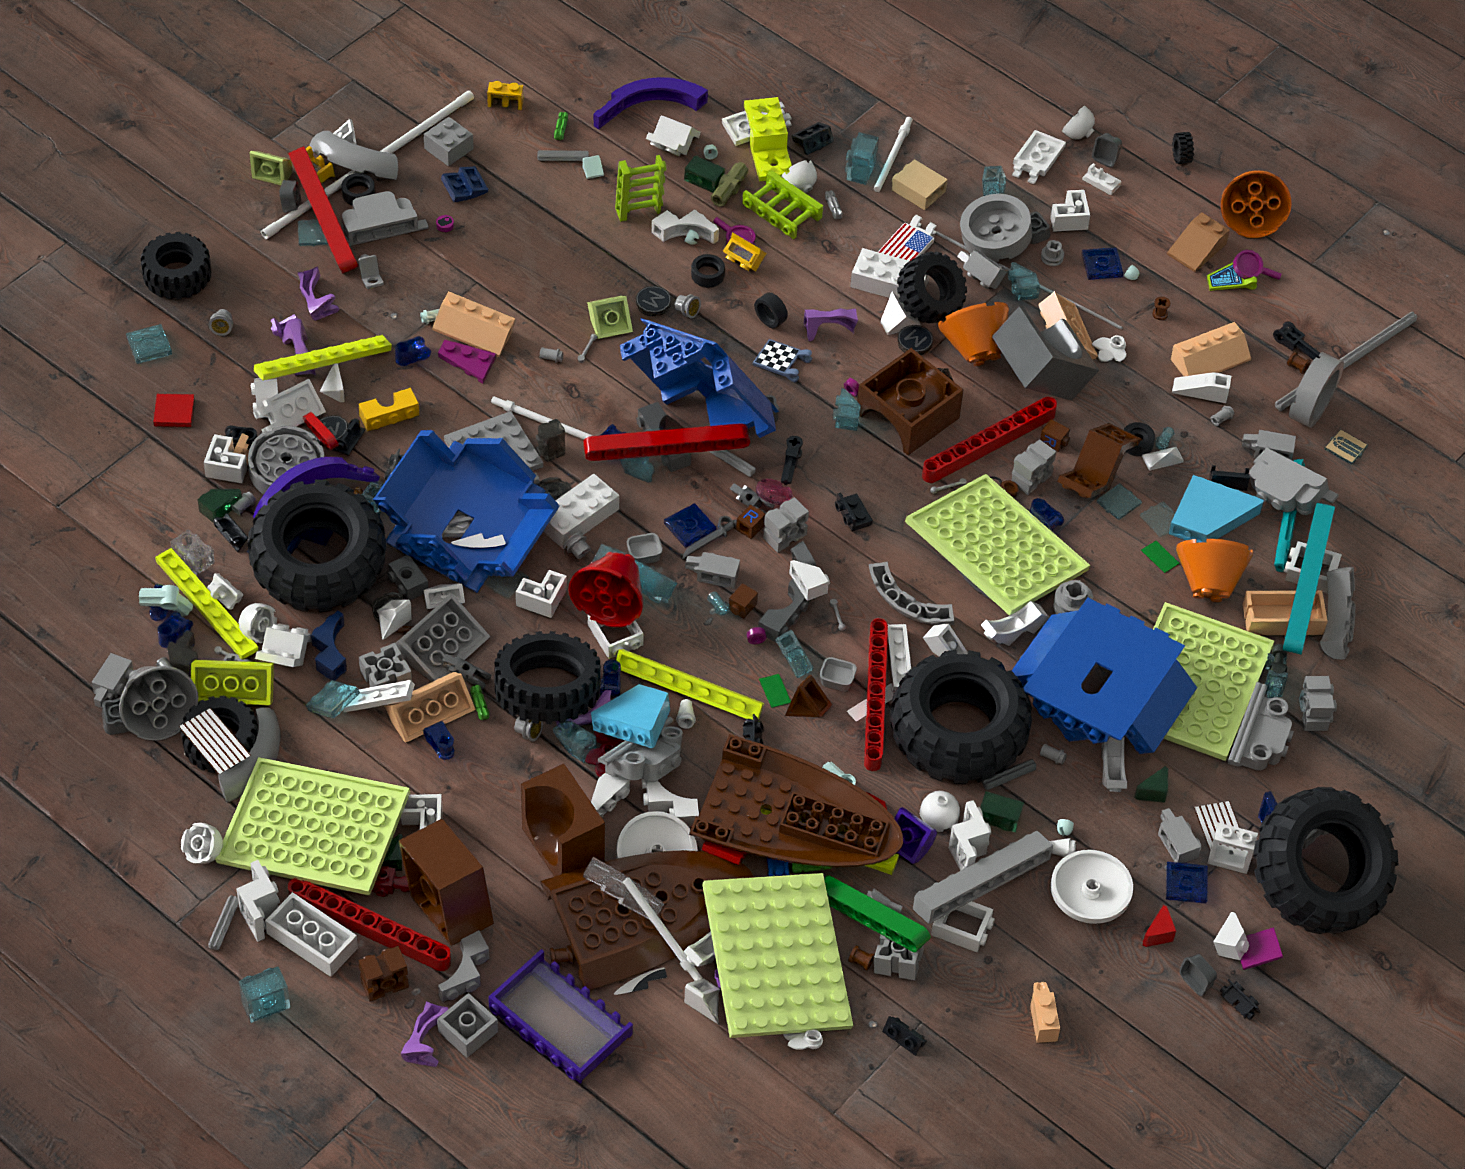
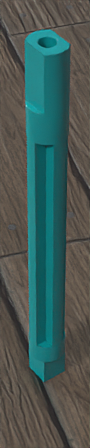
M1303 459L1294 460V462L1305 467ZM1296 508L1291 512H1283L1274 562L1275 569L1278 572H1284L1288 560L1297 514Z

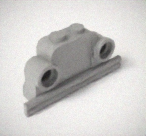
M389 191L358 197L353 200V209H348L342 214V230L346 233L349 246L428 229L426 219L418 221L417 214L410 200L406 198L395 199L394 194Z
M1267 447L1253 461L1255 465L1250 469V482L1252 488L1256 490V496L1263 499L1264 502L1271 504L1277 510L1281 509L1285 512H1291L1296 508L1300 514L1308 515L1315 511L1316 503L1321 498L1333 504L1339 496L1337 493L1329 490L1327 478Z
M1256 682L1228 759V764L1237 767L1243 765L1254 770H1263L1268 764H1278L1281 756L1286 757L1289 746H1286V742H1291L1294 731H1291V720L1285 717L1288 704L1282 698L1274 697L1270 699L1264 697L1268 687L1266 684Z
M667 717L655 747L648 748L625 740L598 758V762L605 764V773L614 777L622 776L629 780H639L642 778L650 782L657 781L680 765L682 760L680 751L683 731L678 727H666L673 722L671 717Z

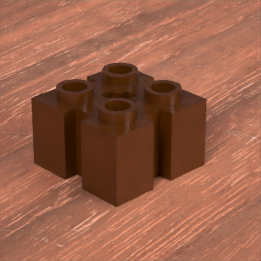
M399 946L386 948L382 951V955L376 957L375 955H367L359 960L360 980L369 1002L384 997L385 993L391 991L395 993L409 988L408 968Z

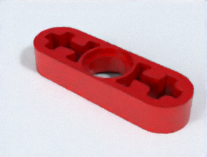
M312 412L303 416L306 426L330 451L339 446L335 436Z

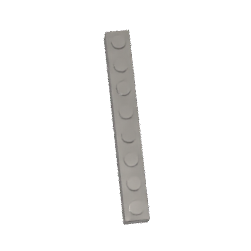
M1038 831L1027 834L1022 839L1010 843L1007 847L995 851L992 855L981 858L975 864L966 866L956 874H951L946 879L934 883L931 887L919 891L914 897L913 910L930 924L1050 860L1053 844Z

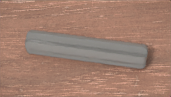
M539 150L537 153L539 161H583V158L589 157L588 151Z
M728 450L709 451L749 477H752L755 473L756 468Z
M230 895L225 903L208 943L209 948L212 950H219L239 904L237 896Z

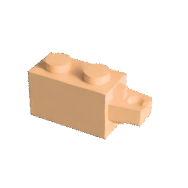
M1046 982L1034 983L1030 1008L1036 1042H1056L1059 1037L1060 1024L1054 992L1049 991Z

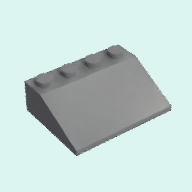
M451 593L395 644L401 653L402 659L433 682L451 673L447 667L441 664L446 654L465 660L490 635Z

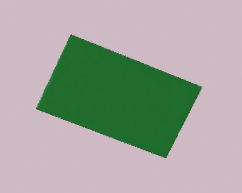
M1157 541L1141 549L1164 573L1180 564Z
M779 674L759 679L771 708L791 703Z

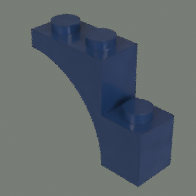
M338 610L333 615L328 616L325 622L320 627H316L311 634L312 646L321 651L315 658L316 670L333 682L347 671L346 658L339 653L335 646V639L339 631L344 627V615Z

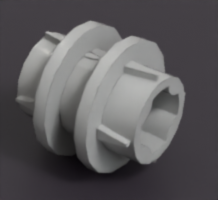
M1071 580L1061 584L1055 593L1053 604L1055 613L1079 610L1087 597L1093 600L1092 591L1080 580Z

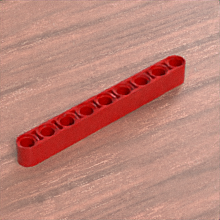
M302 146L289 152V157L342 274L359 267L306 148Z
M1044 397L927 459L923 464V480L927 483L937 482L1046 424L1051 419L1053 420L1057 409L1056 399Z
M728 424L590 436L584 439L583 445L587 460L603 461L742 449L750 445V437L745 424Z
M876 618L871 622L869 633L864 766L869 771L879 770L883 758L888 624L881 618Z
M297 878L289 881V895L293 892L345 928L388 948L399 946L403 955L435 970L445 971L450 968L451 952L448 946L311 882L297 880Z

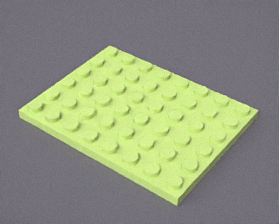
M987 474L908 515L905 520L910 527L1008 615L1019 611L1030 601L1035 602L1057 589L1061 584L1089 571L1090 564Z
M1165 602L1153 630L1156 627L1170 634L1169 638L1185 645L1177 660L1195 683L1197 689L1163 739L1226 761L1244 718L1256 682L1259 681L1272 650L1274 640Z
M258 757L223 839V848L215 860L219 864L251 870V862L258 860L261 866H266L271 875L289 879L297 878V880H304L313 884L370 895L410 795V789L408 787Z
M823 873L707 880L703 882V891L730 1038L803 1033L807 1030H842L853 1027Z

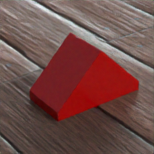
M1162 906L1144 936L1143 946L1149 947L1174 941L1176 929L1167 906Z

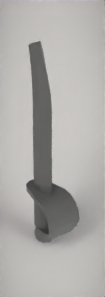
M722 516L718 521L717 530L689 546L682 560L722 535L727 537V532L736 527L737 520H732L728 516ZM722 522H728L724 526L721 525Z

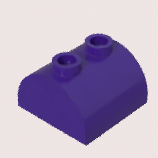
M901 807L894 818L900 826L903 835V845L898 854L912 864H915L929 851L935 841L937 831L913 813Z

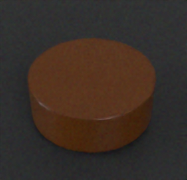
M1005 480L1000 485L1013 498L1016 497L1019 488L1015 482Z

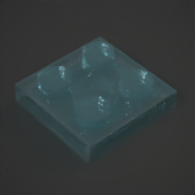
M161 324L126 333L127 341L137 364L172 355L171 347Z
M331 680L319 693L311 698L306 707L310 712L335 718L360 694V691L355 686Z

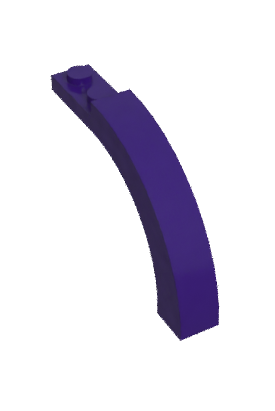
M657 77L637 80L611 93V101H608L605 106L594 113V127L599 130L626 108L651 100L673 101L697 111L708 103V90L695 83L676 78Z
M341 457L311 459L294 466L276 479L260 499L253 517L255 518L263 505H268L267 501L271 496L280 490L283 492L289 490L291 484L303 481L304 484L315 483V480L346 478L378 484L380 476L371 467L364 466L363 468H358L356 465L348 464Z

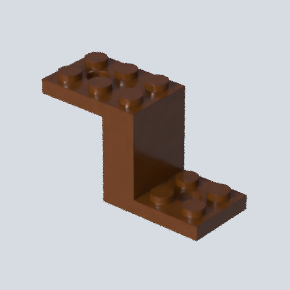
M1111 423L1090 429L1074 469L1061 474L1057 482L1063 484L1062 487L1067 490L1079 492L1078 494L1083 498H1091L1110 490L1125 451L1138 446L1141 438Z

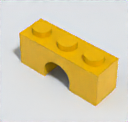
M408 388L393 393L394 404L388 407L381 406L376 399L359 403V416L366 430L371 431L419 416V403L412 389Z

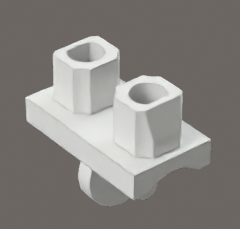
M219 573L214 574L213 581L207 587L211 592V597L218 599L228 609H233L234 605L239 603L243 597V593L233 587Z

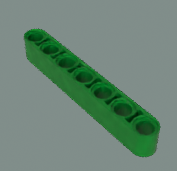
M827 875L824 878L829 906L912 952H917L931 939L929 931L917 922L832 876Z

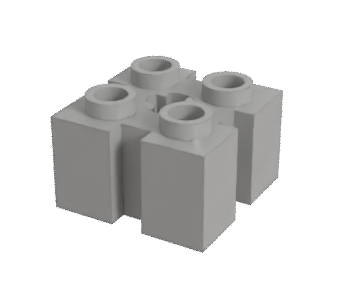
M1040 439L1034 444H1030L1026 452L1024 451L1015 457L1011 481L1015 482L1021 491L1029 495L1038 487L1040 482L1043 483L1052 476L1054 468L1052 463L1055 461L1056 451Z
M795 497L783 502L779 510L776 508L768 511L765 515L763 539L777 553L785 549L793 540L796 542L807 535L808 525L805 522L808 521L809 511Z
M395 643L380 648L381 653L376 655L372 651L359 657L360 672L365 681H369L370 687L407 680L412 681L411 670L406 661H402L401 653Z
M1306 676L1303 683L1304 690H1301L1299 697L1301 712H1303L1304 731H1328L1330 723L1333 722V712H1336L1337 709L1336 700H1333L1334 686L1330 684L1329 676Z
M881 935L880 945L877 946L874 956V973L891 976V973L894 972L899 973V978L915 980L919 969V961H921L924 945L917 952H912Z

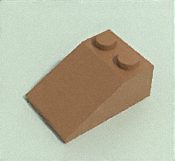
M1201 212L1186 227L1169 249L1167 255L1196 272L1227 244L1230 230Z

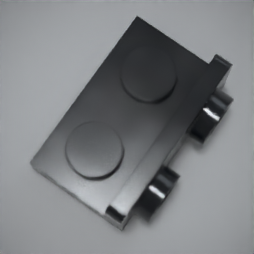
M817 122L791 135L793 142L803 146L804 154L806 155L834 142L831 126L821 122Z
M841 492L837 493L835 501L836 510L841 512L845 525H848L852 532L873 524L871 516L857 493L847 497H843Z

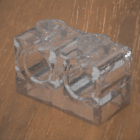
M189 529L170 542L171 548L196 575L215 563L212 547L204 544L197 534H193Z

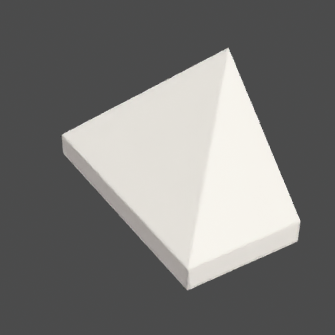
M338 363L333 364L320 392L339 402H345Z
M1177 447L1142 455L1149 471L1183 463L1184 461Z
M462 583L440 584L425 589L426 608H435L451 593L460 603H465Z

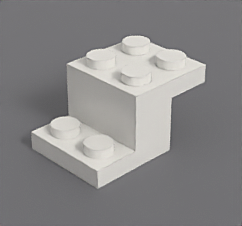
M661 115L654 134L648 132L646 139L651 141V145L662 150L666 148V151L680 156V154L687 155L693 137L699 139L701 132Z
M281 623L273 624L272 627H266L262 650L257 651L255 659L291 667L301 666L304 662L307 642H312V633H308V629L300 627L289 629L290 625Z
M974 800L966 802L963 822L952 825L949 850L960 871L966 866L975 864L977 857L986 854L989 845L991 828L988 823H985L982 810L976 806Z
M256 860L250 863L253 881L237 888L240 912L258 942L265 939L264 930L266 925L263 919L268 918L278 908L280 900L276 894L279 892L277 885L274 881L271 882L268 877L270 875L266 866H261L260 862Z

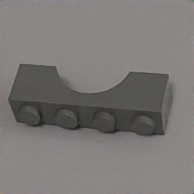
M656 402L639 408L636 421L638 426L643 428L644 432L662 430L666 427V413L660 404ZM691 453L661 455V461L665 467H668L670 472L691 465Z
M793 578L788 585V596L793 602L783 609H768L758 623V627L765 629L767 638L776 643L781 638L787 636L791 625L797 623L799 615L807 610L811 601L805 599Z

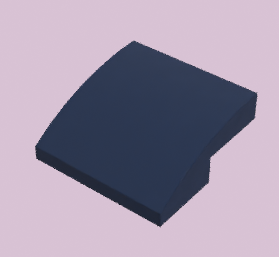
M476 166L460 167L458 173H443L441 176V180L453 202L476 198L487 193L489 190Z

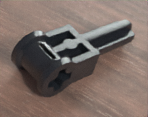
M1290 321L1284 322L1280 329L1273 332L1274 339L1291 351L1298 348L1312 360L1316 357L1320 359V352L1304 341L1305 334L1298 330Z
M790 436L786 440L788 448L786 449V459L781 477V483H784V485L792 483L798 459L802 456L801 447L803 446V440L799 436Z

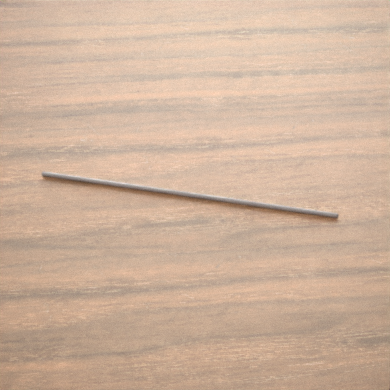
M936 231V235L967 250L965 245ZM996 262L1005 270L1016 275L1017 277L1047 291L1050 294L1054 292L1042 286L1041 284ZM1066 298L1067 300L1074 303L1076 307H1078L1079 309L1109 323L1110 325L1120 330L1123 329L1122 326Z

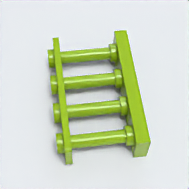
M656 155L655 164L636 168L628 167L626 160L619 161L615 210L620 222L627 221V213L631 210L654 206L656 213H661L666 163L662 161L660 155ZM655 171L654 176L630 180L632 175ZM654 183L653 188L629 192L632 187ZM653 195L652 200L628 204V201L631 199Z
M772 170L766 175V185L752 195L747 190L743 192L742 203L746 208L754 211L759 217L764 218L772 226L777 227L792 239L797 237V226L807 218L812 217L819 221L823 215L822 204ZM770 190L778 194L766 204L760 200ZM783 199L791 203L779 213L772 208ZM796 208L804 212L792 222L785 217Z

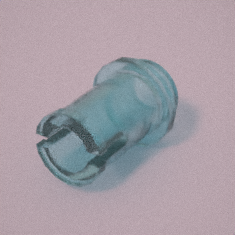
M1164 428L1161 435L1156 438L1155 445L1158 449L1164 450L1168 448L1169 441L1174 435L1172 428Z
M717 592L710 593L707 600L713 605L715 612L720 615L727 614L729 604L723 601Z

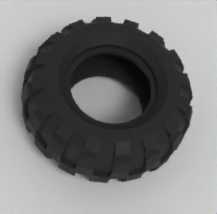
M315 480L313 484H304L303 481L291 484L289 490L285 492L280 490L271 496L267 501L268 505H263L253 519V527L249 531L247 544L250 565L252 566L254 576L260 586L269 591L270 596L284 605L287 603L291 604L296 610L308 612V609H319L321 613L332 611V607L342 605V607H345L355 602L359 594L364 595L376 582V575L382 572L386 552V538L382 520L374 512L373 505L359 493L357 495L354 494L352 488L341 483L335 486L329 484L327 480ZM311 529L331 530L342 536L347 542L345 550L338 557L322 564L304 563L294 558L287 551L288 546L295 537Z
M956 650L944 651L939 657L931 655L923 659L900 680L899 687L894 692L892 699L890 726L894 731L893 737L900 751H902L903 755H907L908 761L917 770L921 771L924 769L928 772L930 778L941 782L943 778L954 780V784L966 785L969 780H976L980 783L993 778L995 773L1004 772L1016 762V757L1023 753L1028 743L1032 724V707L1022 683L1012 670H1005L1002 662L993 657L989 660L982 658L980 652L968 650V654H957ZM949 702L969 703L982 710L989 718L990 724L975 732H956L938 723L933 717L932 712L937 707Z
M1317 787L1303 790L1278 803L1272 813L1265 817L1259 828L1260 838L1255 841L1253 855L1257 859V869L1254 870L1257 883H1261L1265 891L1264 898L1272 908L1276 907L1281 912L1280 915L1283 919L1293 926L1304 927L1307 932L1336 934L1366 924L1370 918L1379 914L1387 903V896L1393 892L1397 880V875L1394 874L1395 866L1399 864L1398 850H1394L1391 840L1394 836L1389 825H1384L1379 818L1381 814L1370 803L1364 804L1361 802L1362 799L1356 794L1346 790L1338 791L1332 787ZM1313 829L1323 830L1335 836L1347 852L1349 872L1345 883L1337 892L1326 891L1318 887L1309 878L1304 869L1302 848L1305 839Z

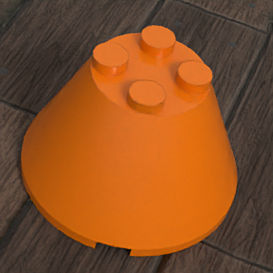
M1249 171L1234 178L1225 188L1221 198L1222 217L1227 226L1241 236L1249 238L1268 236L1277 231L1284 221L1286 222L1291 211V195L1286 184L1278 176L1266 171Z
M994 302L995 305L987 306L986 303L955 311L946 316V321L938 323L939 330L969 363H973L974 366L983 365L984 361L990 359L992 361L1001 358L1002 352L992 336L1008 319L1009 307L1006 303Z
M1197 539L1178 543L1176 552L1191 587L1193 598L1204 599L1205 597L1211 598L1210 600L1213 602H1221L1222 598H1230L1253 557V549L1249 551V546L1229 540L1207 539V542L1196 543Z

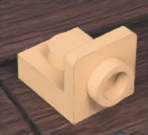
M242 433L233 453L246 455L248 466L249 450L247 448L249 444L246 441L249 436Z

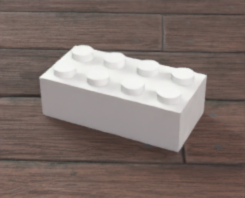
M862 248L852 271L850 287L890 298L891 292H893L900 298V294L897 293V287H899L897 279L900 277V270L909 261ZM925 274L924 283L926 287L929 282V276Z
M592 474L555 500L560 507L543 532L564 549L563 544L573 534L582 531V535H584L618 511L619 494L595 474Z
M293 892L265 920L268 935L330 977L358 949L357 935Z

